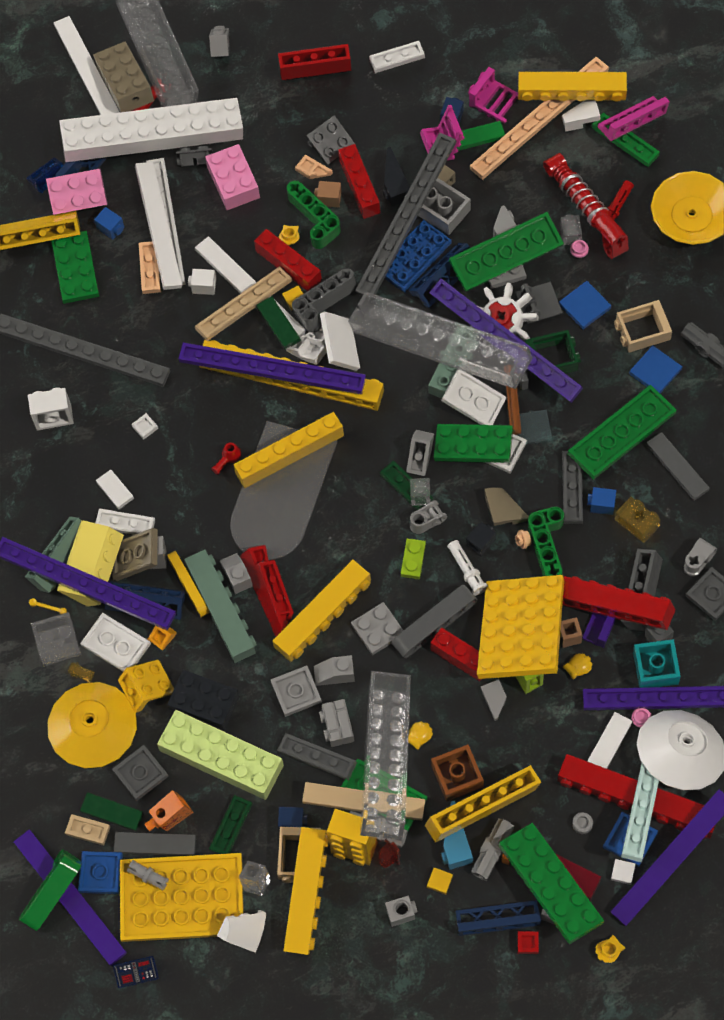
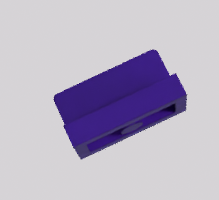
M593 613L582 639L604 648L616 618Z

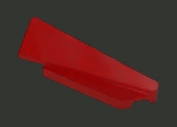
M266 546L251 547L242 553L240 558L247 569L252 586L277 637L286 628L294 612L275 560H268Z

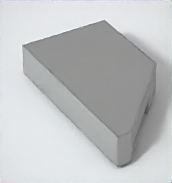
M496 680L481 686V691L495 721L498 720L507 699L500 681Z

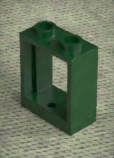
M569 330L525 340V343L535 351L565 343L570 362L555 366L564 373L578 371V363H581L579 352H575L574 336H570ZM532 373L534 381L540 380V378Z

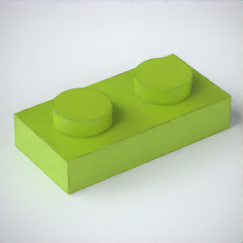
M406 540L401 577L420 579L426 541Z

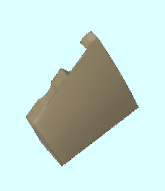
M485 489V498L494 526L510 522L514 525L528 521L529 516L504 489Z

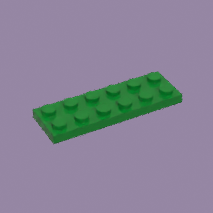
M545 212L450 257L449 262L464 291L467 292L563 246L564 243L548 212Z
M649 385L570 448L567 454L594 480L675 415L677 410L652 385Z
M533 823L499 842V848L569 944L604 923L601 915Z

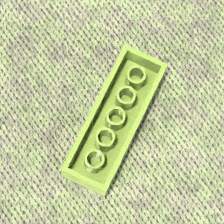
M178 710L174 711L157 743L161 752L264 800L267 799L284 766L282 758Z

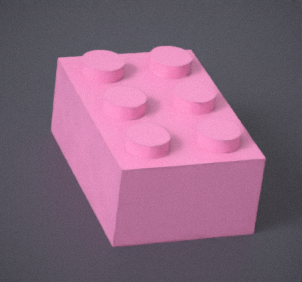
M239 144L205 156L207 168L226 210L260 198L258 185Z
M101 169L46 179L53 215L108 205Z

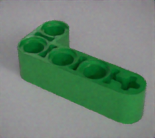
M299 181L289 182L287 185L288 200L315 224L310 230L312 246L316 249L324 248L340 234L341 229L338 216Z
M551 507L533 512L528 518V530L543 576H553L550 574L551 568H553L554 575H562V567L550 533L563 526L564 512L559 507ZM557 516V517H559L560 519L557 520V521H554V520L551 519V517ZM539 521L541 525L536 526L532 522ZM544 538L547 541L545 543H541L538 541V539ZM549 555L552 559L545 560L543 557Z
M64 849L59 852L53 862L52 870L23 910L19 921L35 931L41 927L81 867V862L78 858Z

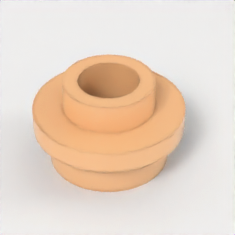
M518 530L515 536L517 546H520L521 549H526L531 545V536L528 531Z

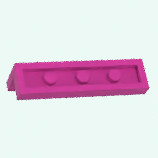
M652 96L599 123L598 128L610 141H613L666 114L670 101L666 97L657 100Z

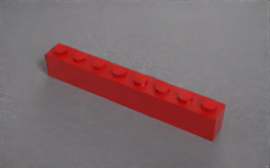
M569 754L565 756L557 780L566 788L574 787L580 789L579 791L585 795L593 794L598 796L601 801L617 803L618 807L625 810L632 809L638 782L636 779ZM657 788L651 817L656 818V821L659 823L675 825L676 829L682 831L704 805ZM715 826L705 836L704 839H706V837L711 839Z

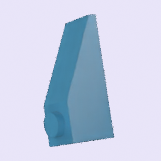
M452 801L450 806L456 804L455 801ZM464 828L445 837L444 852L441 853L444 865L448 864L449 870L473 863L472 853Z

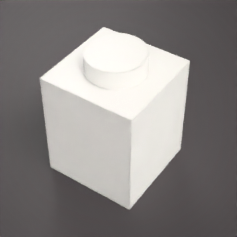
M192 270V276L188 278V286L191 287L193 294H215V270Z

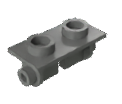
M199 146L197 150L181 148L180 151L176 152V155L180 156V158H177V165H181V167L193 166V159L196 158L197 165L207 164L205 156L213 152L212 148H208V146Z

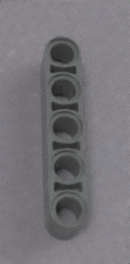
M461 585L397 635L391 644L404 658L409 657L436 636L441 627L445 629L477 602V598L465 585Z

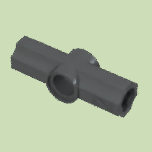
M688 323L681 332V336L693 344L701 356L705 358L710 357L724 368V346L720 344L719 339L712 333H705L694 323Z

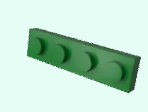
M602 113L600 120L592 124V129L607 138L598 128V124L611 117ZM631 131L611 141L647 167L660 154V151Z

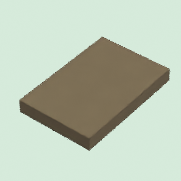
M151 528L122 540L113 566V580L119 581L157 566L158 529Z

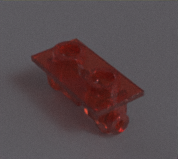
M386 838V845L379 850L380 865L384 868L391 866L395 862L400 865L399 857L401 856L399 848L393 841L390 843Z

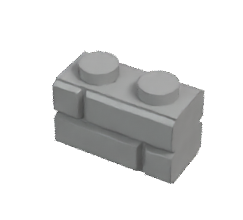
M345 699L322 704V711L319 712L321 723H326L327 729L323 730L326 742L330 741L331 747L354 742Z

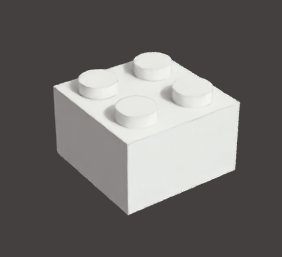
M53 388L50 391H36L33 394H28L30 415L37 431L74 424L71 403L65 388Z

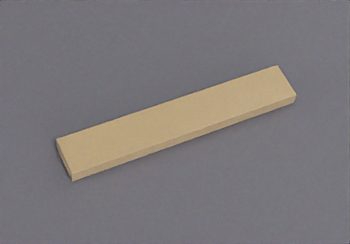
M279 266L195 326L196 331L206 341L210 340L254 309L257 304L268 299L292 282V278Z
M305 782L302 799L304 804L421 821L423 820L425 799Z

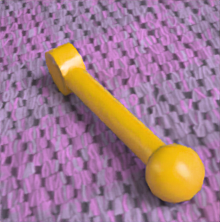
M34 598L29 600V604L32 607L40 606L57 611L61 615L67 613L66 608L60 609L37 602Z

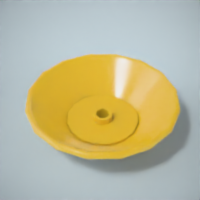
M697 171L677 173L667 178L660 184L653 195L651 211L654 222L663 234L676 242L696 245L709 243L724 234V183L710 174Z
M101 682L82 683L66 691L55 702L48 718V738L55 753L68 764L82 768L104 767L118 760L131 746L137 730L136 713L126 695L118 688ZM93 718L92 723H87V720Z

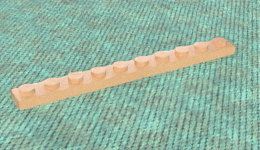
M595 57L579 72H608L609 67L599 58ZM548 100L541 103L470 165V170L482 180L486 178L574 100Z

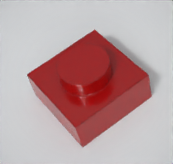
M518 931V954H538L539 932Z

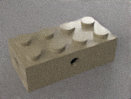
M126 41L93 54L97 69L120 112L132 111L154 102L151 87Z

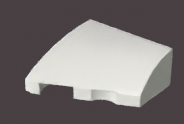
M585 100L562 115L565 132L581 129L584 123L600 120V113L595 100Z
M322 326L316 332L302 335L300 337L301 341L292 347L290 346L286 351L306 362L317 365L327 353Z
M258 910V913L255 914L243 913L237 917L233 915L227 916L217 936L226 942L256 953L264 930L266 913Z

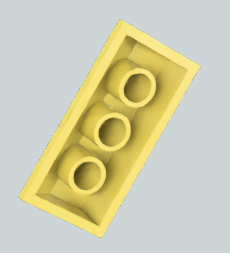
M83 520L79 525L66 564L108 582L124 535L109 526ZM61 584L58 586L57 591L87 607L101 605L100 601Z

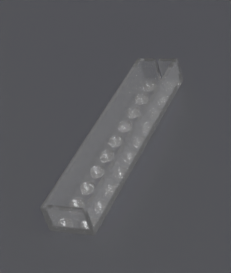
M366 291L358 303L359 309L355 308L348 321L353 332L514 389L517 388L532 360L528 346Z
M371 671L368 688L361 836L379 837V835H383V838L402 840L406 815L411 675Z

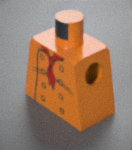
M172 790L149 810L153 818L144 825L150 833H153L159 827L168 831L194 812L184 798Z

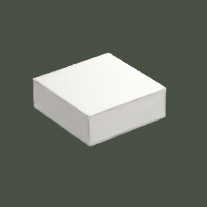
M147 413L131 424L143 440L158 429V426Z
M615 859L611 880L631 885L635 863Z

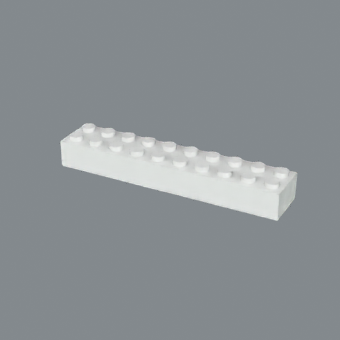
M237 98L59 120L65 162L243 139V125Z

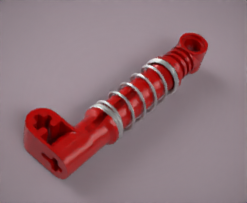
M558 153L545 160L543 166L547 174L557 180L561 191L566 193V197L572 198L571 203H576V208L582 210V216L588 217L587 222L592 227L597 228L602 234L603 248L608 257L613 259L628 251V236L614 221L609 209L604 207L603 202L599 201L598 196L593 195V191L588 188L587 183L583 182L582 177L578 173L572 172L564 156Z

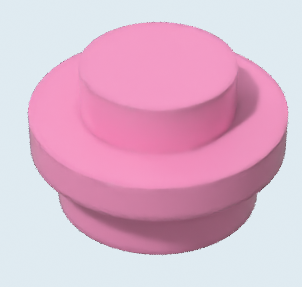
M576 240L570 247L571 254L577 258L585 257L589 251L587 243L583 240Z
M645 708L634 710L631 716L633 724L641 728L648 718L651 717V713Z

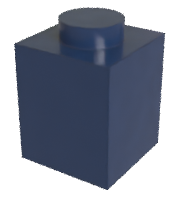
M446 97L440 114V122L448 105H452L457 121L460 123L464 111V101L458 98Z
M279 807V832L280 827L308 826V814H305L304 808Z

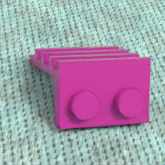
M490 67L480 74L477 83L473 84L468 91L470 107L474 106L479 112L483 111L488 117L492 116L496 121H501L504 124L507 122V119L503 118L518 98V92L495 80V70ZM499 89L504 90L490 109L485 108ZM508 93L511 94L512 97L499 114L494 113Z
M448 105L438 127L421 129L420 132L427 153H429L439 132L456 139L457 142L447 160H454V154L458 152L457 147H460V141L464 140L463 132L452 109V105Z

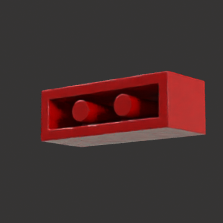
M441 627L430 643L431 651L476 680L481 681L482 679H478L477 676L479 651Z

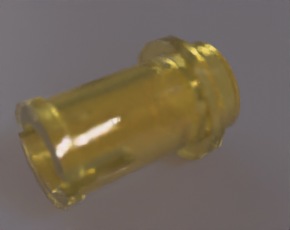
M72 662L68 669L70 676H76L88 683L91 682L95 673L80 666L78 662Z

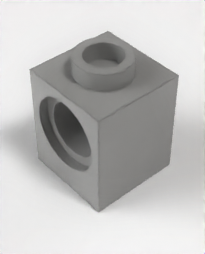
M409 895L385 903L392 927L415 920L414 913L418 911L415 901H410ZM399 907H406L408 909L407 913L404 915L398 914L396 911Z

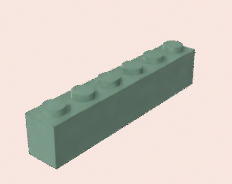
M203 550L185 558L186 567L234 663L256 654L254 647L257 644L252 635L248 636L246 630L249 628L244 619L240 620L238 616L240 610L236 602L232 604L230 600L232 594L228 586H223L222 581H224L220 570H215L214 565H216L212 554L208 555L206 550Z

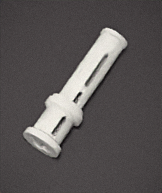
M455 540L449 543L447 547L463 571L464 580L469 583L473 595L476 596L485 592L488 586L487 583H484L481 579L480 571L474 569L459 541Z

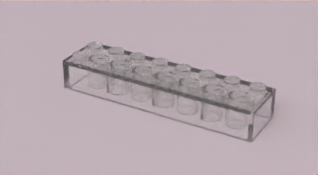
M116 0L117 7L161 106L168 107L197 103L199 89L159 1Z

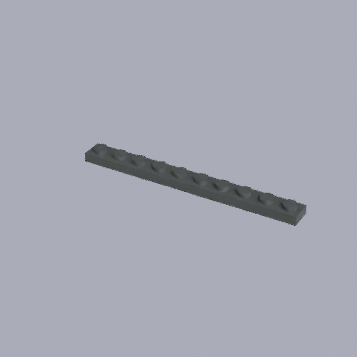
M439 132L356 288V293L371 300L374 299L457 142L456 139Z
M0 314V334L161 387H164L171 372L170 368Z

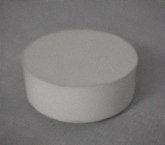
M583 812L576 814L572 822L573 829L579 834L588 833L593 826L591 816Z

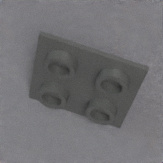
M335 115L306 135L309 139L308 144L310 147L314 146L327 165L339 157L338 149L355 144Z
M551 282L534 287L523 284L521 286L522 289L516 292L518 300L524 294H530L532 299L522 307L523 313H536L539 317L538 321L563 314Z

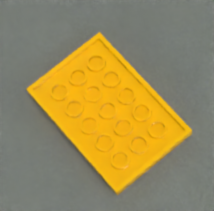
M563 575L486 581L488 586L486 587L477 668L478 679L557 673L564 591Z
M242 853L120 860L121 942L218 937L217 934L225 917L232 915L237 917L244 913ZM132 860L147 868L151 867L154 869V872L168 878L169 881L166 883L165 889L162 891L160 888L148 882L144 883L141 878L128 873L127 869L130 868L129 865Z

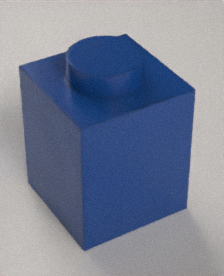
M106 207L94 219L96 229L112 240L120 235L124 229L122 218Z
M593 487V494H588L587 505H591L590 512L613 515L616 490Z

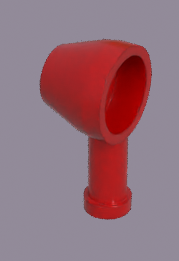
M227 443L222 450V458L211 470L218 475L227 463L237 462L241 457L240 448L234 443Z

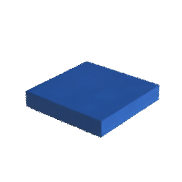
M588 281L559 301L560 307L583 330L611 309V305Z
M652 345L629 371V374L646 387L652 385L661 394L682 370V366Z
M621 812L603 845L604 849L619 857L622 855L630 815ZM650 826L643 859L658 833V830ZM623 858V859H625V860L628 861V862L635 863V865L638 866V867H639L640 864L642 863V862H637V861H634V860H630V859Z
M82 851L79 893L120 894V860H123V853Z

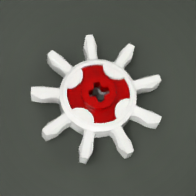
M511 283L506 284L504 296L494 298L489 288H484L485 296L489 299V302L484 308H479L514 335L518 334L523 340L530 339L527 332L521 329L524 321H538L539 319L536 313L522 312L521 308L532 299L530 294H524L515 302L511 299L513 292ZM486 337L482 347L488 350L493 342Z

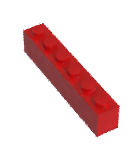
M564 576L563 606L668 630L676 610L670 599L663 596L660 598L654 597L646 592H642V594L636 593L628 588L624 590L619 589L611 584L601 585L593 580L588 582L576 576H572V578Z

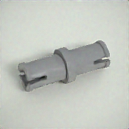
M132 860L129 865L130 868L127 869L128 873L141 878L144 883L148 882L160 888L162 891L165 889L166 883L169 881L168 878L154 872L153 868H147Z

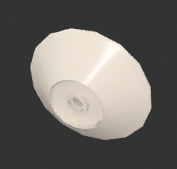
M682 710L662 711L649 717L639 730L637 749L640 760L653 777L667 786L680 790H699L715 783L724 771L723 739L710 723L696 714Z

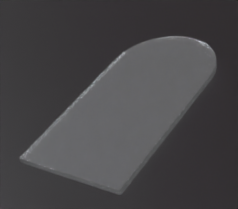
M267 421L256 452L298 431V429ZM337 440L245 489L242 486L232 513L230 527L235 543L243 552L251 547L265 545L268 560H272L289 554L300 544L335 451Z

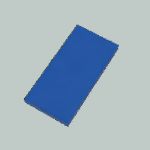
M423 220L404 240L385 279L405 292L452 243V240Z

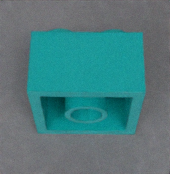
M674 639L634 644L633 656L639 688L679 684L681 676Z

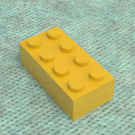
M335 809L327 829L331 853L338 859L345 860V858H348L357 865L364 866L366 864L370 866L377 846L374 821Z

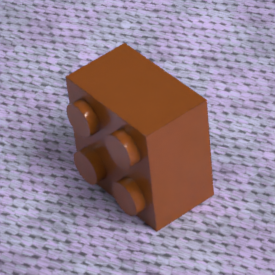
M469 745L431 759L432 769L446 802L484 787L483 777Z

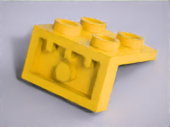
M159 660L128 667L118 679L135 713L142 711L148 701L172 695L174 687Z

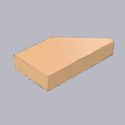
M304 155L295 167V171L309 179L331 176L333 174L331 169L307 155Z

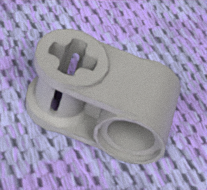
M436 500L411 514L410 529L413 533H424L447 519L446 513L441 511ZM420 520V521H422L423 523H422V524H416L415 521Z
M699 538L685 558V573L689 576L700 574L705 565L715 555L717 548Z

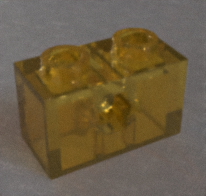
M632 497L615 514V520L643 543L660 526L661 520L655 512L646 509L640 500H635Z

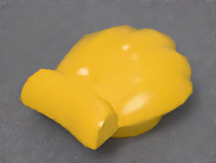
M283 225L279 239L288 246L294 245L299 240V226Z
M575 654L563 668L574 680L577 676L590 672L592 669L591 658L585 654Z
M416 722L412 725L405 741L419 750L422 744L431 739L433 735L432 728L426 722Z
M612 935L610 939L599 942L596 945L595 952L599 960H603L605 963H612L618 958L620 952L625 947Z

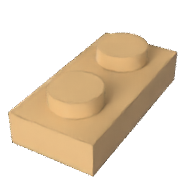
M71 814L65 834L104 846L110 825Z

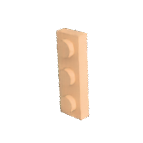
M152 241L139 243L142 293L161 292L160 272Z

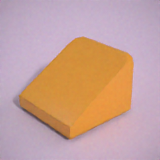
M155 626L148 640L161 650H164L177 632L170 627L168 630H164Z

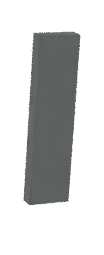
M662 432L647 442V447L694 501L709 491V486Z
M562 451L563 524H583L582 468L567 454L568 451Z
M285 733L277 749L280 754L348 781L357 764L356 760Z
M115 832L114 852L141 855L195 856L196 835Z

